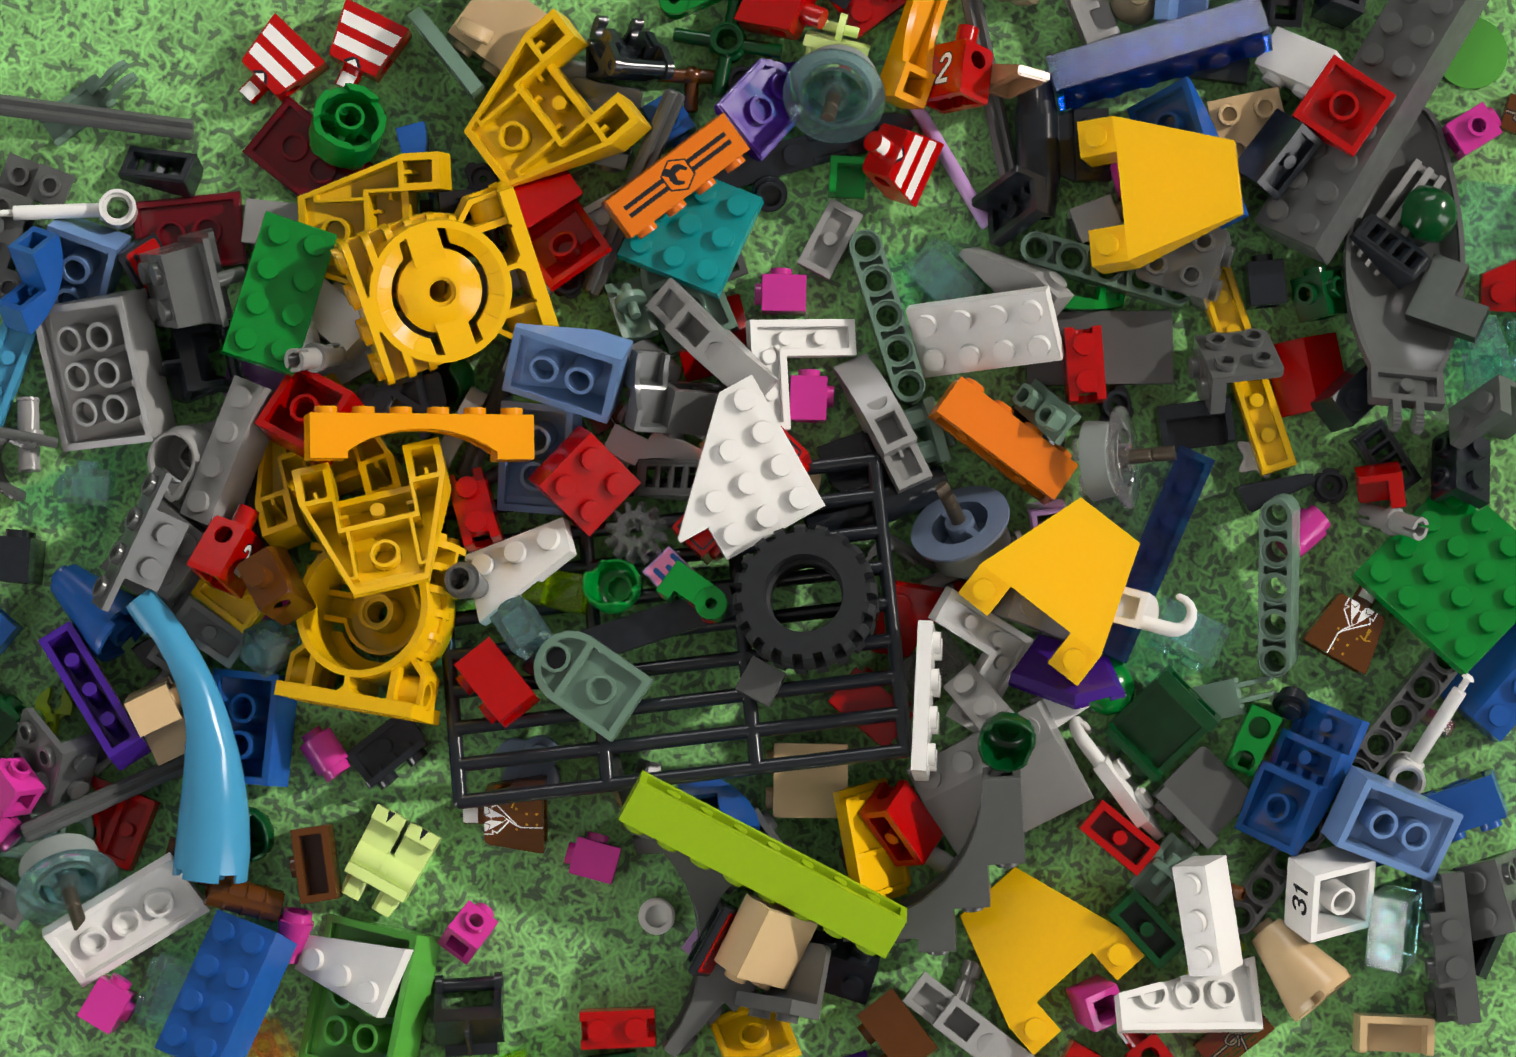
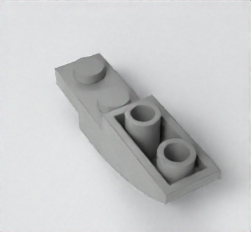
M669 278L646 304L666 326L664 329L727 387L752 374L765 397L779 381L730 330L724 329L676 280Z
M867 353L833 367V371L864 433H868L877 453L881 456L882 463L897 493H902L930 480L933 475L916 443L918 438L893 392Z
M923 971L902 999V1002L973 1057H1036L925 971Z

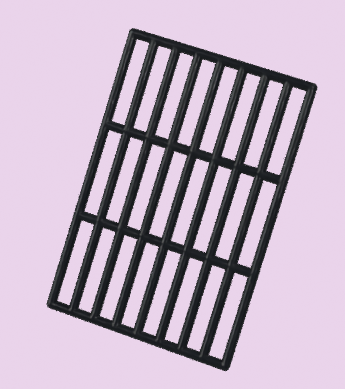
M865 453L812 460L807 474L816 475L868 468L870 489L820 495L825 506L818 510L865 504L872 505L874 525L829 530V533L835 535L839 532L848 538L849 543L867 540L876 541L878 561H871L869 564L874 576L880 577L882 597H878L880 604L879 612L884 614L886 633L867 636L864 640L865 647L861 651L887 648L890 670L783 682L775 698L891 685L894 707L759 722L758 703L736 691L735 688L642 699L631 715L742 702L744 724L614 739L613 742H610L596 732L595 742L464 757L463 735L579 722L580 720L563 708L524 713L507 728L499 723L498 720L491 724L486 717L461 720L460 699L479 696L476 692L469 696L456 680L458 669L454 664L478 645L456 648L455 630H453L449 645L442 655L454 807L457 809H468L631 790L640 773L614 776L613 754L746 739L748 761L648 773L670 785L910 757L912 753V730L881 456L878 453ZM690 475L688 488H692L695 475ZM682 476L675 477L674 488H680ZM667 478L661 479L660 488H666ZM646 480L645 487H652L653 480ZM634 491L627 498L635 497ZM453 504L447 506L441 533L447 534L446 520L457 519ZM497 510V511H498V514H499V513L514 512V511H502V510ZM685 512L604 521L590 537L572 525L570 528L573 540H579L581 560L567 562L547 579L582 575L583 580L584 573L594 570L600 560L608 561L621 558L633 564L635 568H645L664 550L595 559L594 538L669 529ZM523 532L506 533L504 537L508 539ZM490 536L474 537L475 541H483L490 538ZM769 537V538H766L765 540L768 542L769 540L773 539L774 537ZM458 539L461 540L460 546L465 548L462 539ZM755 545L728 560L730 579L709 582L714 586L728 583L731 593H736L734 585L736 573H741L743 570L741 564L743 556L747 553L751 555L757 550ZM688 547L673 549L685 562L702 561ZM821 569L797 570L784 577L776 588L836 581V579L830 573ZM657 587L641 590L639 599L633 605L664 602L666 600L658 595L656 592ZM584 595L581 597L515 604L512 606L507 605L494 615L496 619L492 622L585 611L586 628L588 629L600 625L601 617L600 610L593 607ZM841 602L773 610V613L781 624L834 618L840 609ZM476 609L456 612L454 627L481 624L479 623ZM736 616L717 624H710L676 636L735 630L737 651L631 664L649 676L739 666L741 678L753 656L764 662L771 661H765L757 654L755 649H752L738 624ZM550 637L496 643V645L506 657L530 654ZM522 676L532 690L539 689L534 676ZM887 722L896 723L898 744L763 759L761 737ZM598 756L600 778L467 793L465 773L467 771Z

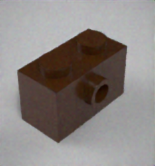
M333 823L290 830L294 856L289 857L292 878H297L300 904L343 897Z
M892 988L857 1015L862 1022L857 1029L870 1045L876 1041L885 1052L880 1057H931L940 1050Z

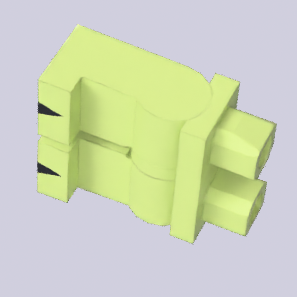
M377 804L371 820L344 870L348 874L344 880L341 892L359 901L368 884L380 890V893L371 908L386 917H390L400 902H406L440 844L442 837L415 822H411L394 853L393 850L410 820L381 804Z

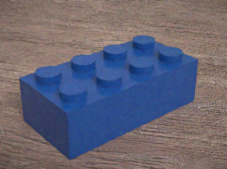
M217 909L154 1048L172 1057H247L297 943L278 932Z

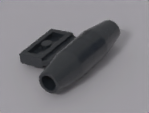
M1051 76L1050 80L1018 95L1015 112L1016 166L1042 175L1046 181L1048 214L1040 220L1055 218L1060 176L1072 183H1105L1112 181L1111 164L1091 167L1080 158L1077 122L1108 117L1109 108H1073L1059 116Z
M864 431L824 444L816 449L819 459L877 453L868 433H864ZM882 463L888 523L912 515L940 499L935 487L940 482H948L941 465L929 467L933 475L930 480L898 494ZM868 468L825 473L829 484L839 493L870 489ZM871 504L816 510L803 518L807 529L815 530L816 525L828 527V530L874 525Z

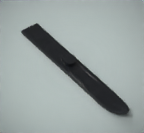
M884 113L862 118L850 124L837 125L780 141L760 162L751 158L747 152L742 155L746 160L744 163L730 173L723 169L713 178L738 188L755 183L757 179L766 175L777 177L830 162L831 155L853 156L867 152L864 148L865 137L872 131H878L882 124L885 123L911 131L915 126V121L912 117L902 113Z
M725 583L716 586L725 594L729 603V612L725 619L736 616L729 584ZM680 598L672 601L671 604L667 602L579 632L594 637L615 653L621 654L710 624L704 622L699 617L696 609ZM541 646L532 651L524 661L523 670L526 674L534 676V660ZM555 647L548 652L547 663L551 668L557 669L565 664L566 653L562 648Z

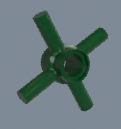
M728 0L725 21L716 25L711 33L676 27L674 29L673 42L708 47L711 55L717 60L711 95L714 97L722 98L726 94L731 64L738 62L744 54L781 59L783 44L747 39L744 31L734 20L742 0ZM725 37H733L737 40L736 45L729 50L721 49L718 46L719 42Z

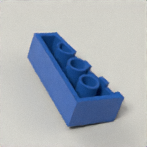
M1493 768L1482 771L1481 778L1472 781L1471 778H1462L1442 787V791L1430 790L1421 793V795L1464 815L1452 842L1467 837L1465 833L1467 830L1480 827L1481 832L1503 825L1501 819L1507 817L1508 808ZM1376 862V867L1384 865L1382 863Z

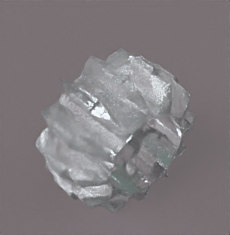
M640 501L636 510H633L631 504L625 502L624 509L626 513L621 515L619 511L614 510L611 515L617 523H607L605 525L606 531L612 534L606 538V544L609 547H615L613 554L617 559L626 555V561L634 564L637 555H640L643 563L648 564L649 557L647 553L652 551L655 555L659 556L662 551L656 543H666L668 541V536L661 532L668 526L665 519H658L660 512L656 507L647 511L646 503ZM635 527L638 531L641 527V530L644 533L638 539L635 535H633L632 539V536L630 534V531Z

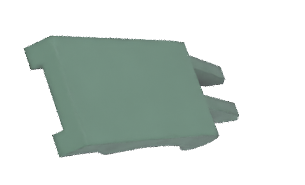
M122 60L110 67L101 78L97 74L91 75L83 84L58 102L112 109L118 104L116 99L134 85L139 78L134 72L129 73L108 91L106 87L130 67L125 60ZM38 121L49 132L57 147L63 145L86 128L84 126Z
M1268 676L1239 682L1238 677L1192 687L1221 716V719L1245 714L1244 703L1273 697L1277 694V690L1242 697L1241 687L1274 680V678Z

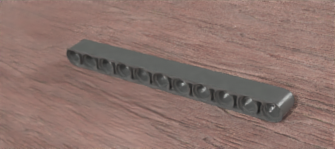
M1428 648L1369 722V727L1353 761L1359 768L1377 774L1458 674L1451 666L1447 669L1441 668L1436 660L1437 654L1431 648ZM1419 677L1425 678L1430 686L1428 694L1423 698L1417 696L1413 689L1414 683ZM1398 705L1403 707L1407 714L1406 721L1401 726L1394 725L1390 718L1392 709ZM1374 734L1379 735L1384 742L1383 750L1377 755L1372 754L1367 747L1369 738ZM1342 782V784H1341V786H1340V788H1339V790H1338L1336 796L1338 795V793H1339V791H1340V789H1341V787H1342V785H1343V782ZM1328 812L1324 814L1315 829L1314 836L1305 843L1298 855L1316 851L1324 841L1326 836L1321 833V830L1329 815ZM1271 845L1239 884V886L1246 889L1245 898L1242 901L1233 899L1234 908L1242 907L1246 913L1245 922L1238 927L1239 935L1250 932L1286 888L1287 869L1280 870L1276 866L1275 856L1280 850ZM1259 878L1266 879L1269 885V891L1263 898H1255L1251 890L1253 882Z

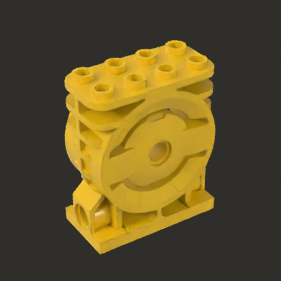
M502 180L488 185L486 189L463 196L454 214L424 212L411 215L387 225L385 223L378 225V228L367 232L363 230L347 239L335 240L337 248L330 250L337 270H340L341 275L346 274L348 283L343 285L347 301L354 311L358 310L360 318L355 320V324L360 338L365 342L366 346H371L373 353L368 354L367 359L374 376L376 375L378 381L384 380L388 386L395 384V380L406 376L412 378L417 376L418 372L426 369L432 371L438 369V365L470 357L486 347L498 333L512 340L517 323L559 327L514 187ZM470 211L472 219L465 222L464 220ZM501 226L508 245L506 253L502 255L497 246L482 232ZM437 228H445L449 243L461 246L472 253L484 270L488 286L487 300L481 315L476 320V325L472 329L468 322L477 312L482 298L480 276L472 262L464 255L453 249L443 247ZM403 240H405L410 258L403 265L397 278V301L404 315L414 325L425 331L436 333L439 341L438 345H433L429 337L419 335L404 325L393 306L391 295L392 281L396 269L403 260L399 246ZM516 269L522 290L525 293L512 299V281L509 271ZM439 280L446 281L447 293L438 299L431 298V285ZM505 321L507 322L509 330L503 327Z
M441 533L431 579L429 582L418 584L419 589L412 585L355 598L351 592L339 591L341 586L346 585L321 545L317 542H311L309 550L316 552L317 555L311 565H307L306 573L302 580L316 608L296 620L298 632L303 643L290 652L285 681L276 680L274 695L309 704L438 726L441 711L434 708L440 679L432 667L439 661L448 647L455 626V600L457 598L447 592L444 577L447 570L458 562V557H466L467 549L460 546L461 540L449 538L447 534ZM387 606L388 614L386 618L382 622H380V610L383 607ZM333 623L344 625L350 640L364 652L376 656L395 657L388 662H374L366 659L352 647L346 633L333 631ZM337 674L345 676L343 686L334 690ZM379 686H388L386 698L378 697Z

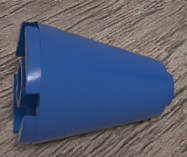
M77 564L61 566L52 575L51 592L95 657L101 662H110L126 652L121 648L132 636L134 642H136L143 634L126 609L127 605L136 596L120 588L109 612H106L92 603L94 597L92 596V589L99 576Z

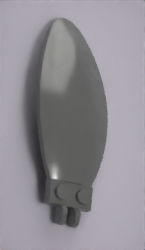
M1426 107L1423 108L1345 236L1343 250V280L1348 316L1358 348L1368 367V404L1389 406L1387 414L1389 432L1400 430L1402 425V408L1412 409L1410 429L1412 434L1418 435L1422 434L1424 429L1425 410L1441 412L1445 406L1444 372L1442 371L1449 359L1455 337L1405 320V313L1428 265L1413 282L1399 290L1349 236L1370 213L1376 215L1411 164L1418 158L1422 161L1423 166L1426 168L1431 167L1435 170L1434 173L1436 175H1442L1446 178L1440 189L1452 196L1457 206L1458 216L1451 233L1439 243H1423L1412 238L1413 234L1411 231L1406 238L1427 253L1431 259L1435 253L1465 263L1464 229L1454 170L1441 125L1433 112ZM1415 172L1385 217L1390 220L1420 179V174ZM1427 181L1425 185L1432 186L1433 183ZM1400 219L1397 225L1403 228L1404 226L1401 224ZM1371 230L1367 237L1372 240L1377 234ZM1382 241L1379 246L1384 249L1387 245ZM1394 252L1391 254L1395 258L1397 257ZM1465 281L1457 295L1458 297L1463 298Z

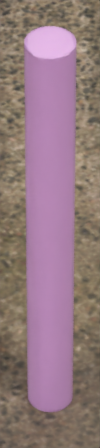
M926 108L909 109L924 135L944 144L938 158L981 230L988 227V213L972 206V198L977 193Z

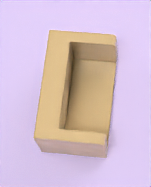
M1353 1012L1352 1049L1356 1052H1407L1434 1056L1435 1018L1428 1015Z

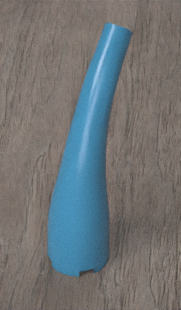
M148 589L131 601L126 609L145 636H151L167 662L180 697L186 728L183 780L172 875L178 876L183 873V880L209 884H219V880L225 879V876H234V884L244 883L248 881L251 852L250 815L240 753L231 721L216 682L195 643L157 592Z

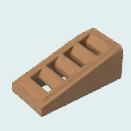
M992 64L989 94L1012 99L1049 81L1050 73L1021 64Z

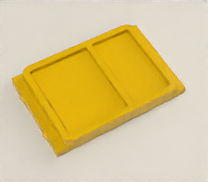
M887 778L872 779L869 782L852 787L847 786L842 790L833 792L848 877L889 899L908 894L907 887L911 884L909 866H895L859 814L878 783L886 782L888 784Z

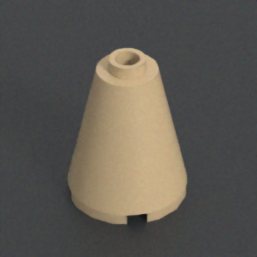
M1268 917L1253 929L1256 937L1252 940V943L1289 1016L1295 1022L1307 1016L1321 1005L1322 1001L1338 991L1352 978V975L1345 967L1314 943H1309L1284 925V920L1281 918L1273 921Z

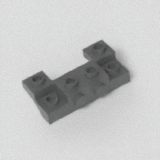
M9 153L0 176V210L13 209L15 205L65 204L73 183H76L77 178L47 165L38 164ZM0 217L4 221V230L0 233V299L22 282L18 272L15 271L16 267L7 246L29 230L35 220H13V217Z
M632 349L625 385L631 388L624 425L636 432L663 433V435L674 439H684L685 434L695 435L697 438L705 440L718 393L728 387L725 384L668 380L670 354L665 351Z
M1437 871L1433 882L1417 877V880L1411 881L1412 897L1414 903L1420 902V909L1424 910L1425 920H1421V934L1423 942H1428L1430 957L1425 958V970L1427 979L1432 980V982H1429L1430 991L1424 992L1426 1013L1433 1014V1018L1438 1023L1454 1021L1458 1025L1481 1023L1464 872Z

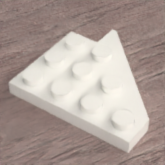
M752 374L718 393L677 538L679 543H682L708 528L727 561L754 546L762 538L766 539L772 536L774 531L786 528L825 506Z

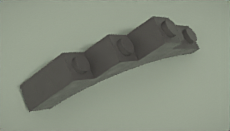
M983 767L982 795L975 823L963 847L947 868L924 888L897 902L907 908V922L895 943H906L911 939L918 938L919 952L940 956L949 953V951H956L955 909H962L965 912H978L983 910L984 907H990L989 865H996L998 868L1007 869L1025 863L1020 769L1012 772L995 771L990 767ZM843 937V942L850 941Z
M653 839L652 842L673 863L687 887L694 907L699 938L718 901L724 900L721 896L724 893L727 895L731 894L737 886L727 882L723 874L711 868L709 870L699 868L690 861V857L679 851L669 852L657 844V840ZM718 963L710 976L693 975L690 990L678 1016L660 1039L663 1049L672 1057H676L681 1051L686 1053L697 1041L698 1036L696 1034L705 1024L709 1026L714 1023L723 1010L721 1007L723 1003L736 1012L740 1007L734 1005L737 990L758 994L757 986L746 980L745 984H740L724 975L726 969Z

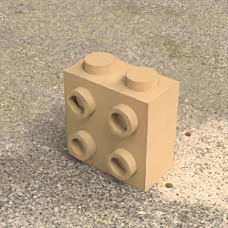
M471 0L449 29L448 34L451 40L454 41L452 47L467 59L471 55L475 56L483 62L481 69L494 79H497L525 32L547 13L529 0ZM461 16L494 32L495 34L490 44L484 45L457 31L456 27Z
M1278 86L1208 101L1204 105L1219 137L1236 142L1237 158L1241 156L1276 109L1284 112Z
M774 743V750H766V759L848 749V744ZM848 765L773 773V787H766V809H773V817L837 818L833 792L848 786Z
M746 894L714 961L726 969L724 973L726 977L737 983L745 984L746 980L764 990H769L771 986L786 990L818 924L811 920L806 922L796 918L790 913L788 908L777 902L776 904H769L757 896Z

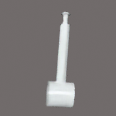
M122 189L107 191L99 199V203L15 205L13 209L0 210V217H13V220L100 217V221H103L108 227L115 230H123L130 227L135 222L138 214L133 196ZM117 200L124 201L129 206L126 216L119 219L113 218L108 214L109 205Z
M1468 673L1461 674L1463 677L1458 687L1454 686L1412 752H1397L1389 758L1385 765L1387 779L1419 794L1423 792L1426 786V778L1423 771L1425 765L1423 761L1466 696L1464 690L1470 682L1474 683L1473 676ZM1402 771L1414 772V775L1408 780L1396 778Z

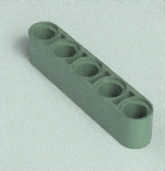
M859 230L850 239L849 257L890 389L899 403L912 405L918 402L924 394L926 385L882 241L879 235L872 230ZM863 239L870 240L875 246V252L868 257L860 256L855 250V244ZM872 274L881 275L886 281V287L878 292L871 291L866 285L865 280ZM882 309H891L897 316V322L892 326H882L878 322L876 314ZM895 343L902 344L908 351L907 358L899 362L893 361L888 356V347ZM904 378H911L918 384V393L911 397L904 396L898 389V383Z
M1034 231L1028 233L1018 247L1019 260L1054 271L1066 279L1094 287L1102 286L1107 288L1108 291L1171 309L1181 308L1190 300V296L1186 295L1180 300L1173 299L1168 295L1167 289L1152 284L1144 290L1136 288L1131 280L1132 274L1136 272V269L1115 272V276L1111 279L1101 278L1097 274L1096 269L1092 267L1090 246ZM1032 241L1041 243L1044 247L1045 255L1039 259L1031 258L1026 252V244ZM1067 251L1077 254L1080 260L1079 267L1075 269L1066 268L1061 262V255Z
M1286 493L1277 494L1263 504L1259 513L1257 661L1262 673L1272 678L1285 675L1298 659L1300 506L1296 498ZM1274 504L1282 505L1286 509L1288 515L1286 521L1275 518L1272 512ZM1273 541H1279L1285 545L1287 549L1286 557H1279L1273 552ZM1272 578H1280L1285 582L1286 593L1281 594L1273 589L1271 584ZM1271 614L1282 616L1286 621V629L1281 630L1274 627L1271 623ZM1272 650L1279 651L1284 655L1285 665L1280 666L1272 661L1270 656Z

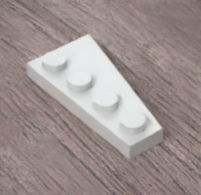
M1255 956L1243 959L1241 966L1223 976H1189L1187 974L1169 981H1161L1124 991L1114 996L1118 1033L1259 1032L1263 1029Z

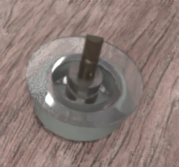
M1116 406L1113 409L1109 422L1085 421L1082 424L1079 439L1073 440V455L1075 460L1080 463L1079 487L1082 496H1088L1092 501L1117 496L1120 504L1125 509L1134 508L1138 501L1141 476L1140 463L1177 460L1175 446L1138 449L1133 421L1129 412L1123 406Z

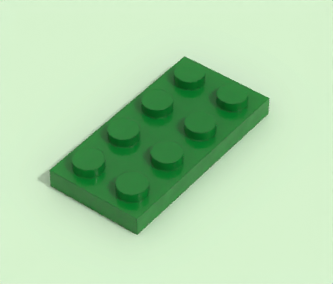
M268 211L265 212L221 354L293 377L295 372L290 371L292 367L288 369L285 367L284 355L291 348H303L331 258L330 250L334 248L337 234Z

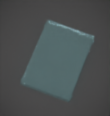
M1465 180L1462 206L1465 264L1469 265L1467 275L1480 277L1481 273L1499 267L1516 258V186Z

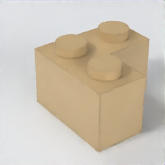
M167 676L128 694L124 705L140 738L145 737L158 766L185 754V718L176 684L172 683L170 677Z

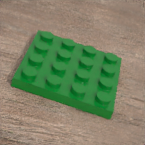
M1430 495L1412 514L1427 519L1429 525L1418 524V526L1429 528L1425 538L1417 541L1399 534L1390 536L1353 574L1352 579L1460 675L1467 674L1516 623V530L1487 505L1478 509L1453 496L1437 503L1431 500Z

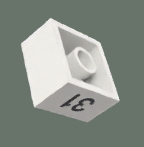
M1336 846L1288 857L1284 925L1309 943L1371 927L1376 861Z

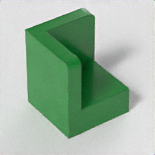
M831 155L828 198L864 200L866 174L863 172L862 165L866 157Z

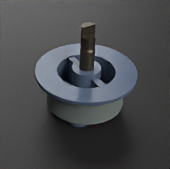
M943 481L935 487L940 499L926 506L916 518L911 531V541L916 552L921 557L935 562L937 569L941 573L949 577L968 580L982 562L1010 544L1011 537L1007 528L1010 518V507L1003 494L993 488L967 486L951 490L948 482Z

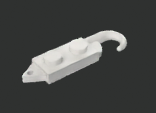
M1125 587L1113 622L1168 637H1180L1187 634L1194 627L1197 620V609L1194 602L1188 596L1179 593L1176 595V599L1186 607L1187 614L1185 619L1179 623L1158 619L1159 606L1155 596L1148 592Z
M1074 716L1071 718L1069 727L1073 739L1093 765L1095 773L1137 828L1141 826L1156 841L1162 838L1164 833L1154 816V801L1148 791L1143 787L1139 788L1131 778L1132 772L1127 763L1122 758H1116L1112 751L1108 753L1103 747L1095 745L1088 735L1092 733V728L1082 717Z

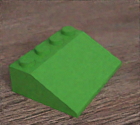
M327 913L324 937L412 949L413 953L385 1018L374 1017L314 981L298 1057H418L440 945L437 942L441 937L411 929Z

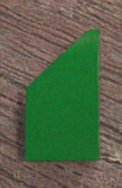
M1097 286L1094 290L1093 299L1074 296L1061 312L1113 310L1124 305L1125 295L1107 292V288Z

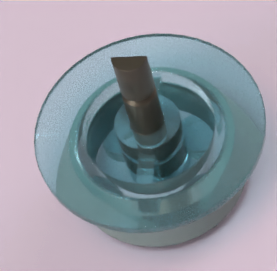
M827 45L803 56L788 72L783 87L784 105L792 122L808 136L827 143H848L864 137L878 124L885 108V88L875 66L865 54L847 45Z
M50 833L44 836L40 842L33 845L22 857L19 864V876L21 879L16 888L15 901L20 913L25 918L41 925H49L68 913L73 929L77 931L85 921L82 904L119 883V871L110 857L99 852L98 846L92 839L81 834Z

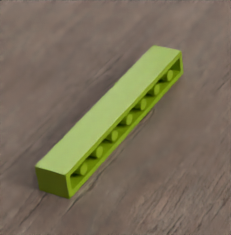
M643 770L621 808L618 820L623 822L624 827L630 832L637 835H643L644 833L657 840L656 842L660 847L669 852L679 851L690 857V861L699 868L705 870L711 868L723 874L724 879L730 884L737 887L744 885L756 891L757 896L769 904H776V902L788 908L790 913L796 918L806 922L811 920L823 926V930L830 936L838 939L844 937L856 943V947L867 955L875 956L877 954L886 958L907 922L906 907Z

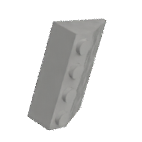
M146 288L54 304L43 323L36 329L63 452L153 442L164 432L176 426L166 377L159 376L158 373L162 358L154 321L150 319L146 307V300L148 299Z
M1043 698L1015 712L1029 720L1034 726V732L1036 733L1035 748L1030 755L1028 764L1020 769L1024 833L1094 798ZM980 730L938 751L937 772L930 771L929 781H914L911 766L906 769L923 804L944 833L956 854L963 847L975 823L982 795L983 767H989L982 762L977 750Z

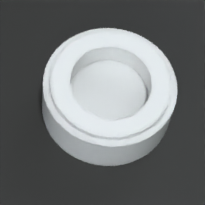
M650 898L640 907L638 920L646 932L660 935L666 933L673 926L675 910L672 904L664 898Z

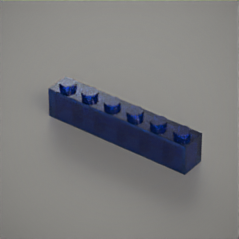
M1238 0L1045 56L1059 109L1063 111L1070 108H1081L1088 103L1105 98H1116L1123 93L1136 89L1150 88L1157 83L1171 79L1188 77L1193 73L1209 68H1220L1230 62L1244 58L1258 57L1265 52L1272 51L1273 47L1271 28L1261 0Z
M1182 445L1175 450L1177 460L1170 461L1136 540L1140 542L1125 586L1148 592L1155 597L1215 462L1214 459ZM1113 622L1102 655L1121 664H1126L1141 629Z

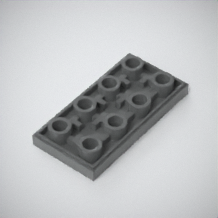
M1172 310L1060 312L1056 317L1060 333L1065 327H1074V330L1101 325L1106 385H1169L1174 383ZM1062 360L1025 365L1027 384L1030 385L1036 378L1046 386H1064Z

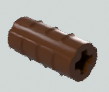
M225 876V879L219 880V884L207 883L203 898L204 905L218 908L221 911L226 910L238 913L239 916L246 915L257 920L277 922L284 902V891L268 887L267 885L251 883L249 880L244 883L234 884V878L231 876Z

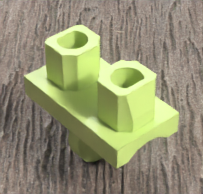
M845 13L840 14L839 22L827 20L822 30L836 33L835 36L808 29L803 41V45H806L805 59L816 49L833 44L853 47L868 57L871 45L843 38V35L858 38L860 30L858 27L846 25L848 14ZM825 63L817 66L816 68L824 69ZM840 63L838 73L856 77L858 71L853 67Z

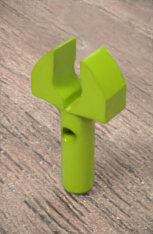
M49 687L36 698L35 710H41L45 717L46 725L57 737L60 720L66 715L73 716L75 703L67 690H63L62 703L53 712V708L50 705L53 687Z

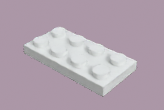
M1049 286L909 305L906 309L915 350L924 378L1060 361L1065 356Z
M918 620L911 753V772L914 781H929L930 771L937 772L938 749H936V743H931L932 734H939L938 706H933V697L940 698L941 675L939 669H935V661H942L943 638H941V632L935 631L934 623L930 620Z
M170 852L82 904L85 921L77 931L73 929L68 913L42 928L43 938L82 987H85L100 976L105 975L210 911L209 906L204 905V897L192 881L183 880V873L178 876L172 875L174 857Z

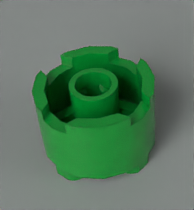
M345 83L344 87H337L330 91L329 88L326 89L316 100L308 132L310 138L309 145L312 152L332 166L347 168L352 171L362 168L365 163L371 161L379 151L387 121L386 114L384 115V110L379 104L378 96L366 87L353 83Z

